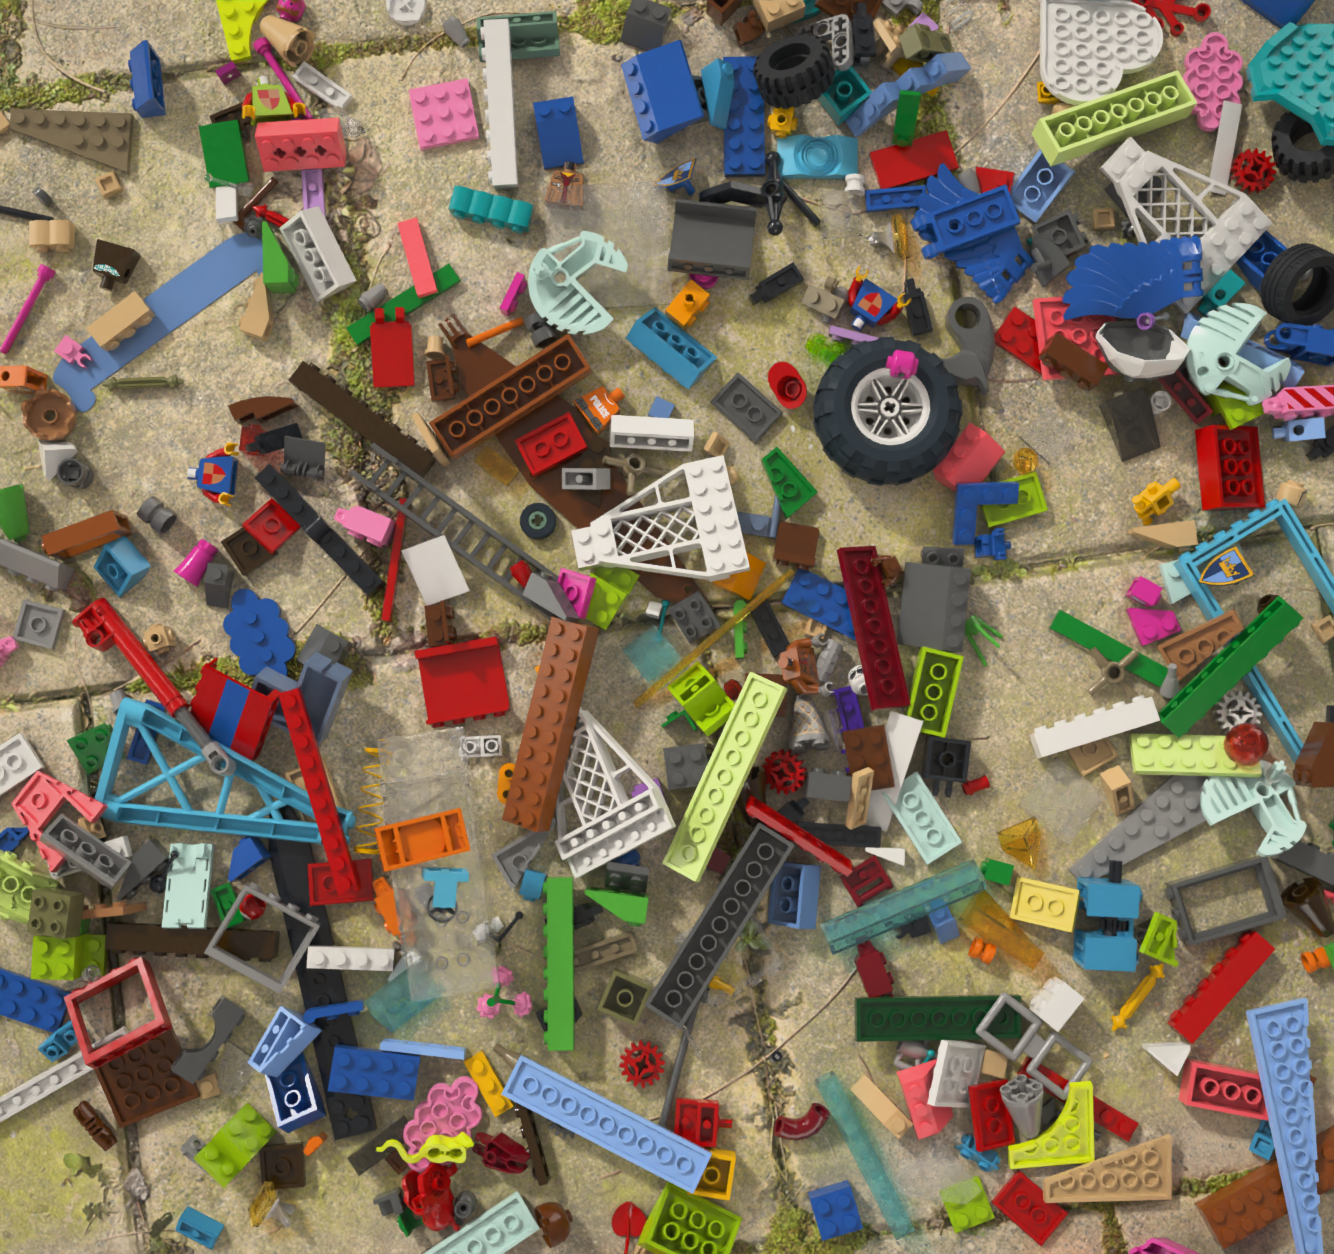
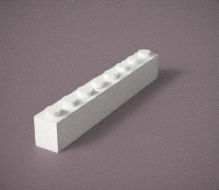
M508 19L484 20V27H481L480 30L481 40H485V48H482V60L486 61V68H483V80L487 81V89H484L485 102H488V109L485 110L486 122H489L490 130H486L487 143H490L491 150L487 151L488 163L492 164V171H488L489 184L493 183L495 190L519 188L510 23Z

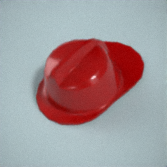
M778 362L769 369L768 383L781 405L788 409L800 407L806 399L807 386L796 368L788 362Z

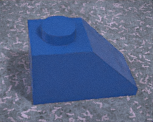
M246 836L233 849L228 876L230 882L241 881L271 858L259 837Z

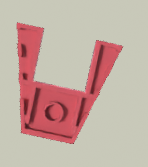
M36 771L11 804L23 825H26L30 831L29 836L32 841H35L38 845L40 855L43 859H46L50 866L48 869L50 872L56 873L66 859L39 841L40 836L44 832L43 829L66 800L92 823H96L108 806L44 772Z

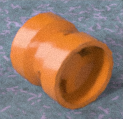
M976 937L970 946L968 956L974 959L979 958L981 962L989 965L994 958L996 946L991 943L986 944L982 939Z
M1323 947L1316 948L1314 952L1307 951L1301 953L1302 964L1308 973L1316 972L1318 968L1326 969L1331 966Z

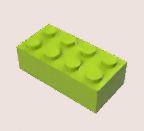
M924 646L919 648L909 691L911 705L905 708L904 715L923 721L920 733L945 738L964 656Z

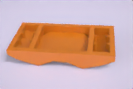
M461 808L374 828L384 872L471 851Z

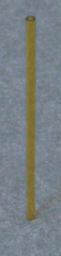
M789 568L635 699L633 704L639 708L795 575L794 571Z

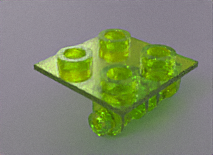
M819 333L811 334L807 339L805 346L808 349L807 352L817 355L820 347H823L819 357H821L824 349H827L828 351L824 359H827L831 351L832 353L828 359L830 362H833L839 354L845 355L843 353L847 351L844 344L837 341L831 343L826 340V336Z

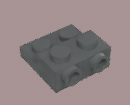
M1070 209L1031 227L1035 237L1045 238L1053 242L1061 249L1066 258L1085 250L1086 243H1088L1084 231L1081 233L1077 225H1080L1076 213L1072 214Z

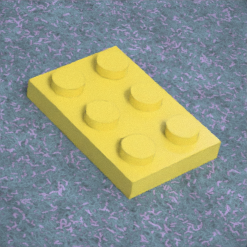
M1017 877L1010 918L1074 932L1081 890Z

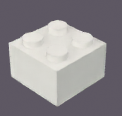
M1054 976L1053 979L1050 978L1045 982L1042 993L1036 995L1031 1000L1029 1010L1059 1032L1085 998L1064 981Z

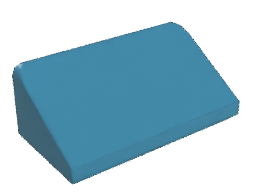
M188 1206L181 1214L175 1231L213 1249L224 1225Z

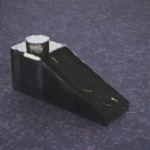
M405 1116L399 1118L348 1156L347 1159L359 1176L396 1149L390 1146L383 1152H376V1147H382L387 1140L391 1139L397 1140L401 1144L405 1142L403 1130L409 1122Z

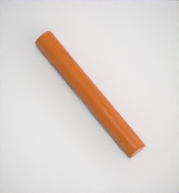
M519 317L466 339V344L468 347L474 346L524 325L522 317Z

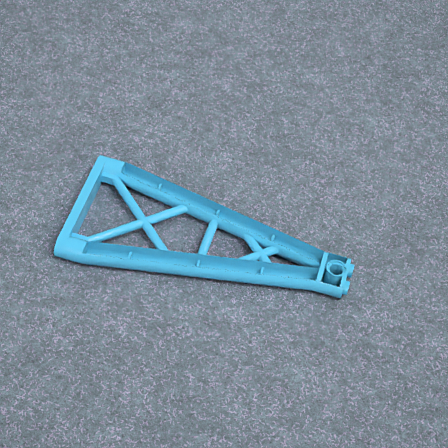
M125 697L121 701L95 795L96 800L108 806L100 816L101 818L118 823L323 845L317 823L285 820L278 810L288 804L315 819L306 790L219 742L218 744L229 758L235 761L236 770L231 776H227L224 779L216 812L193 810L175 776L205 761L206 759L201 753L202 749L176 718H172L158 708L138 700ZM131 725L139 729L163 773L118 796L112 794ZM147 727L197 755L170 769ZM226 761L222 762L221 768L224 769L226 767ZM234 775L255 786L266 806L248 816L224 813ZM168 781L183 809L126 802ZM271 796H273V797H275V798H277V799H279V800H277V801L274 802ZM336 806L347 845H349L351 836H348L350 828L353 829L356 816H354V811ZM271 813L273 818H266L264 816Z

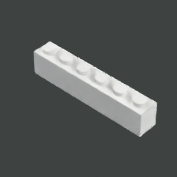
M1144 695L1132 698L1133 703L1125 704L1122 701L1112 704L1113 709L1107 711L1105 707L1093 710L1094 715L1086 717L1085 713L1074 716V721L1067 723L1066 719L1055 722V727L1047 729L1046 725L1035 728V733L1030 734L1029 737L1037 759L1160 721L1153 698H1145Z

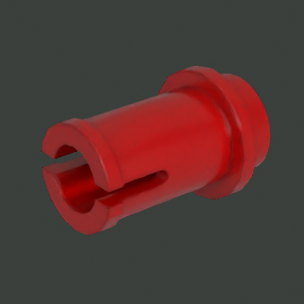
M986 775L971 781L967 780L966 783L961 784L964 794L970 796L977 791L990 787Z

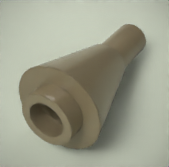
M498 1043L493 1048V1051L503 1057V1060L513 1070L521 1054L508 1051Z

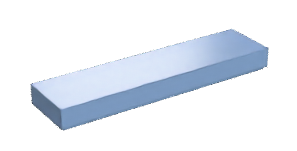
M385 1038L380 1043V1050L462 1060L467 1055L466 1047Z

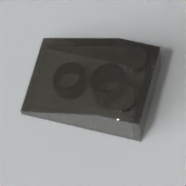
M1144 386L1106 400L1099 406L1122 462L1161 447L1152 406Z

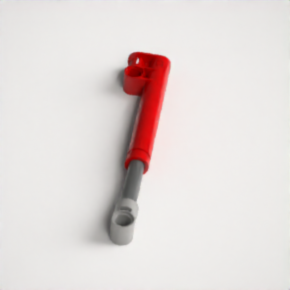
M106 598L97 599L74 618L72 624L82 630L88 646L100 652H105L114 645L118 647L171 717H177L202 749L201 753L209 762L213 772L225 777L231 776L235 772V761L229 758L217 741H213L188 710L190 706ZM226 761V767L221 770L222 762Z

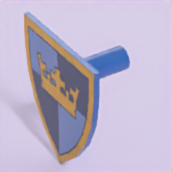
M691 159L675 167L659 178L652 186L668 188L670 192L684 187L689 196L693 195L695 190L689 180L692 178L697 159Z

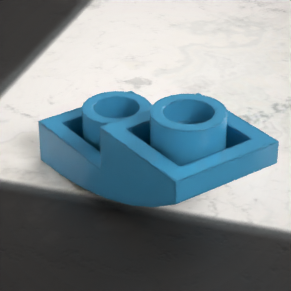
M71 1020L55 1031L38 1047V1050L51 1062L67 1054L70 1047L78 1043Z

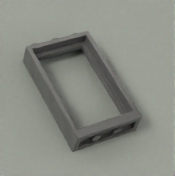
M1257 855L1165 883L1167 887L1165 889L1166 897L1173 906L1171 913L1179 926L1178 936L1184 944L1190 946L1287 917L1268 857ZM1254 868L1268 912L1193 934L1180 889Z

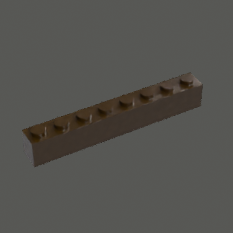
M302 361L289 378V381L295 387L369 442H374L422 478L425 477L436 462L434 457H432L431 450L425 446L421 449L416 445L418 442L409 434L405 437L400 433L402 429L393 422L390 425L384 421L386 417L377 410L374 413L368 409L369 405L359 398L357 401L351 397L353 393L344 386L339 388L335 385L337 381L328 374L323 376L319 373L321 369L311 362L308 365Z
M114 921L107 924L105 949H111L112 953L123 954L128 950L133 951L135 955H145L146 952H154L155 956H167V953H175V957H188V954H196V958H209V955L204 952L217 932L218 927L189 929L187 926L181 925V929H164L162 924ZM226 928L216 946L244 961H250L251 958H259V962H271L272 959L278 957L280 931Z

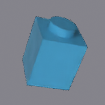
M529 868L525 870L519 892L520 895H524L523 899L535 902V899L539 900L541 898L543 882L546 881L547 873Z

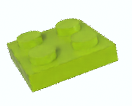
M978 1175L938 1190L955 1233L995 1218Z

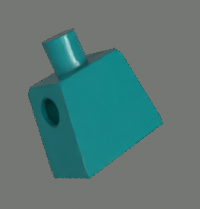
M1230 269L1201 298L1203 303L1197 308V311L1204 317H1207L1206 314L1212 310L1218 311L1217 308L1225 305L1244 286L1245 282Z

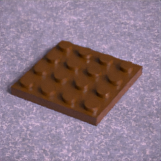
M173 1028L105 1065L94 1069L119 1128L200 1097L196 1082L192 1084L171 1070L170 1066L182 1051ZM116 1039L104 1043L102 1045L96 1046L93 1048V1050L96 1051L101 1047L115 1041Z

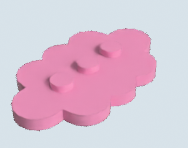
M1217 32L1206 35L1200 47L1190 50L1184 59L1186 73L1182 78L1197 101V105L1190 114L1196 115V124L1205 132H1213L1219 128L1224 100L1241 104L1238 92L1243 87V78L1239 74L1243 66V59L1236 51L1228 50V40L1224 35Z
M462 1076L457 1078L451 1086L446 1083H437L429 1089L427 1100L419 1103L414 1110L415 1119L409 1121L403 1130L404 1141L410 1147L408 1154H417L428 1137L432 1135L456 1137L461 1132H464L471 1138V1129L476 1127L482 1119L481 1107L475 1101L478 1096V1086L473 1078ZM424 1157L419 1162L408 1163V1165L416 1172H424L431 1161ZM446 1161V1162L439 1163V1164H441V1165H448V1164H450V1163H452V1162Z

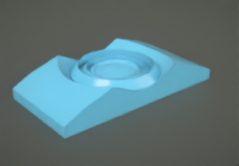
M802 134L786 136L784 139L777 138V152L781 156L778 169L783 179H845L849 174H858V138L841 135L812 137Z

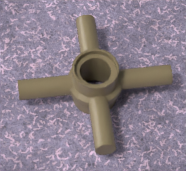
M630 448V456L624 460L605 455L602 460L603 464L621 468L622 475L627 478L626 494L629 496L634 495L636 477L641 475V473L660 478L663 474L662 469L646 466L642 456L638 455L637 448Z
M1096 647L1089 651L1103 667L1101 670L1102 677L1087 689L1091 696L1096 694L1107 683H1117L1130 699L1137 694L1124 679V668L1139 656L1135 649L1119 662H1109ZM1112 667L1117 669V675L1114 678H1110L1108 674Z

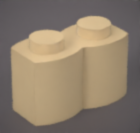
M70 220L29 221V246L40 253H47L52 249H56L58 252H68L69 249L75 248V224Z

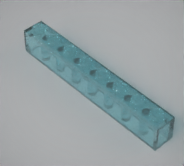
M971 859L857 909L829 919L819 925L832 955L987 890L985 879L974 859Z
M832 1070L815 1079V1083L895 1239L898 1240L915 1231L834 1071Z

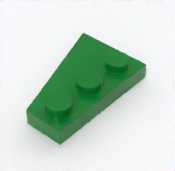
M775 447L762 458L763 468L786 519H788L816 495L818 491L778 447Z

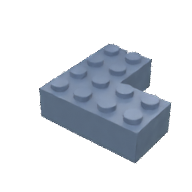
M315 652L305 661L298 682L269 667H265L255 676L251 688L268 696L274 689L285 692L300 687L319 746L329 735L353 670L338 662L332 664V659L318 652ZM279 700L271 724L289 733Z

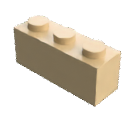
M134 291L86 327V329L98 345L108 352L109 350L116 349L125 338L132 337L138 328L149 324L156 315L145 300Z

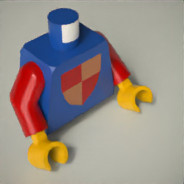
M861 265L856 269L857 277H854L848 290V304L851 307L850 313L856 317L851 326L859 332L862 331L866 324L874 328L876 325L882 326L894 321L903 310V306H907L912 301L910 298L907 303H904L902 297L906 293L901 294L897 299L866 279L865 277L868 275L869 269H867L866 274L862 275L859 273Z
M231 442L226 443L225 447L208 454L206 458L200 459L199 468L189 467L187 471L188 480H197V487L202 490L205 497L213 503L228 507L232 506L228 503L229 499L235 498L239 461L231 456L239 455V452H234V448L238 444Z

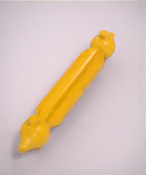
M1163 963L1149 966L1150 974L1143 978L1122 1006L1119 1016L1113 1015L1111 1017L1113 1023L1111 1030L1115 1031L1127 1027L1125 1020L1131 1018L1155 986L1156 978L1161 977L1163 979L1165 977L1163 974Z

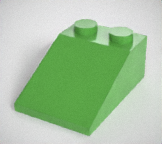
M262 222L263 283L272 293H297L296 286L300 285L299 274H296L274 231L267 222Z
M591 886L586 887L585 894L623 921H628V925L640 927L641 923L645 924L648 894H636Z

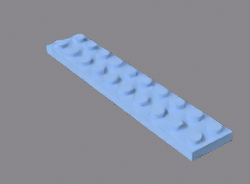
M522 1054L501 1094L692 1194L712 1155V1152Z

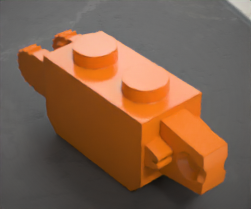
M384 876L372 882L377 897L374 899L376 902L374 907L379 915H383L386 921L384 926L389 934L392 933L393 936L398 934L404 946H412L417 941L412 928L416 924L417 917L403 890L397 887L393 889Z

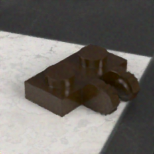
M243 102L209 116L212 124L240 120L244 139L246 141L251 140L246 125L251 124V117L245 116V119L242 118L241 105Z

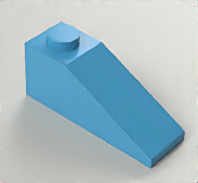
M718 58L701 69L709 123L724 130L727 127L735 81L732 64Z

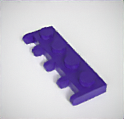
M851 686L831 690L834 691L832 695L835 694L838 708L831 710V714L839 712L843 728L836 730V734L843 733L844 730L865 727L857 694L853 692ZM846 749L841 750V754L846 753ZM849 767L845 768L846 772H849Z

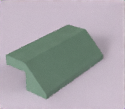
M556 11L477 17L480 62H486L482 60V48H485V40H481L480 28L484 27V20L491 19L509 20L512 60L560 56Z

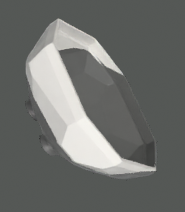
M1137 321L1105 322L1097 331L1095 337L1108 367L1114 372L1122 374L1124 376L1123 379L1127 382H1135L1136 379L1153 381L1154 379L1173 374L1190 352V348L1170 329L1154 325L1150 329L1142 330L1138 327Z

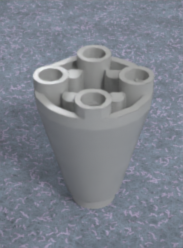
M1020 1074L1001 1086L1000 1093L1007 1110L1022 1136L1034 1138L1039 1134L1044 1099L1043 1084L1037 1080L1027 1078L1024 1074Z

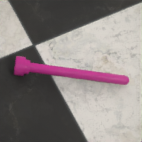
M266 37L257 39L253 43L256 52L266 58L292 99L296 103L304 104L271 53L270 42ZM305 106L306 115L302 114L305 120L313 119V116Z
M40 264L37 269V276L39 277L0 348V352L3 354H7L44 284L46 281L49 282L50 278L53 279L56 271L43 264Z

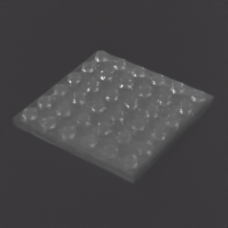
M665 180L543 188L547 249L579 237L582 231H589L605 238L604 242L607 244L610 240L614 244V250L617 252L619 249L628 263L626 273L597 264L577 281L604 309L670 305L673 300L671 271H667L669 236ZM582 241L566 247L564 250L553 254V256L559 262L563 261L581 245ZM558 274L555 277L557 283H563L566 280L564 274Z

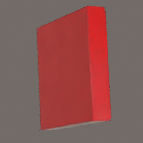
M273 498L267 501L242 524V527L270 554L275 553L301 529V526Z

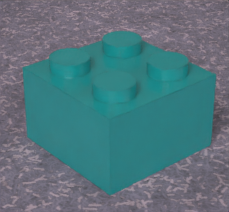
M851 65L846 71H838V69L835 71L831 86L817 100L839 126L870 98L869 95L872 91Z

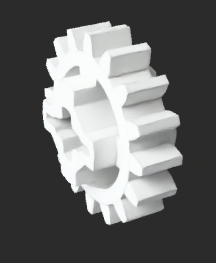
M1241 690L1235 691V694L1233 691L1227 692V696L1224 695L1221 698L1223 702L1215 704L1219 707V710L1214 711L1215 714H1219L1215 721H1221L1222 723L1219 728H1227V734H1231L1234 731V736H1240L1241 733L1247 735L1249 734L1248 729L1254 731L1256 728L1253 724H1260L1257 716L1262 715V713L1257 712L1261 705L1254 704L1256 697L1249 698L1250 693L1248 692L1242 695ZM1238 711L1245 714L1239 716L1231 712Z

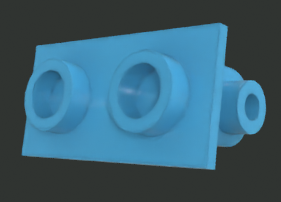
M964 1134L960 1140L963 1144L955 1146V1149L960 1151L962 1157L976 1162L981 1170L991 1172L999 1169L996 1166L1001 1160L998 1156L999 1154L993 1150L976 1151L975 1138L970 1134Z

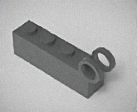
M1300 839L1296 844H1292L1294 846L1279 855L1270 856V858L1310 877L1317 878L1319 881L1334 888V853L1327 852L1325 854L1320 851L1319 846L1309 842L1306 845L1300 842Z

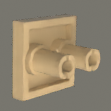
M877 18L873 22L875 29L880 35L875 42L876 54L880 56L888 47L889 51L880 60V63L885 69L889 70L900 57L906 58L898 37L906 29L902 25L897 26L893 24L890 20L885 21Z

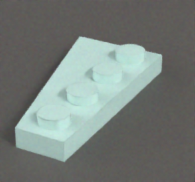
M1240 543L1230 545L1197 565L1196 568L1202 575L1207 565L1214 558L1235 546L1243 556ZM1179 559L1158 565L1170 604L1191 594L1173 565Z

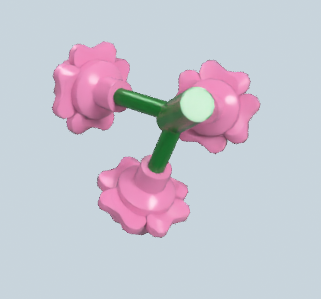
M504 966L493 967V971L489 972L488 975L491 977L490 981L496 985L494 995L485 993L483 998H478L476 1010L480 1012V1016L493 1019L494 1015L500 1013L499 1007L501 1004H508L514 1007V1014L520 1018L528 1015L533 1007L531 995L523 991L521 994L516 995V999H501L499 996L500 988L503 985L509 986L510 982L514 980L512 971Z

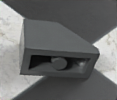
M208 562L204 582L206 604L208 606L228 609L235 568Z

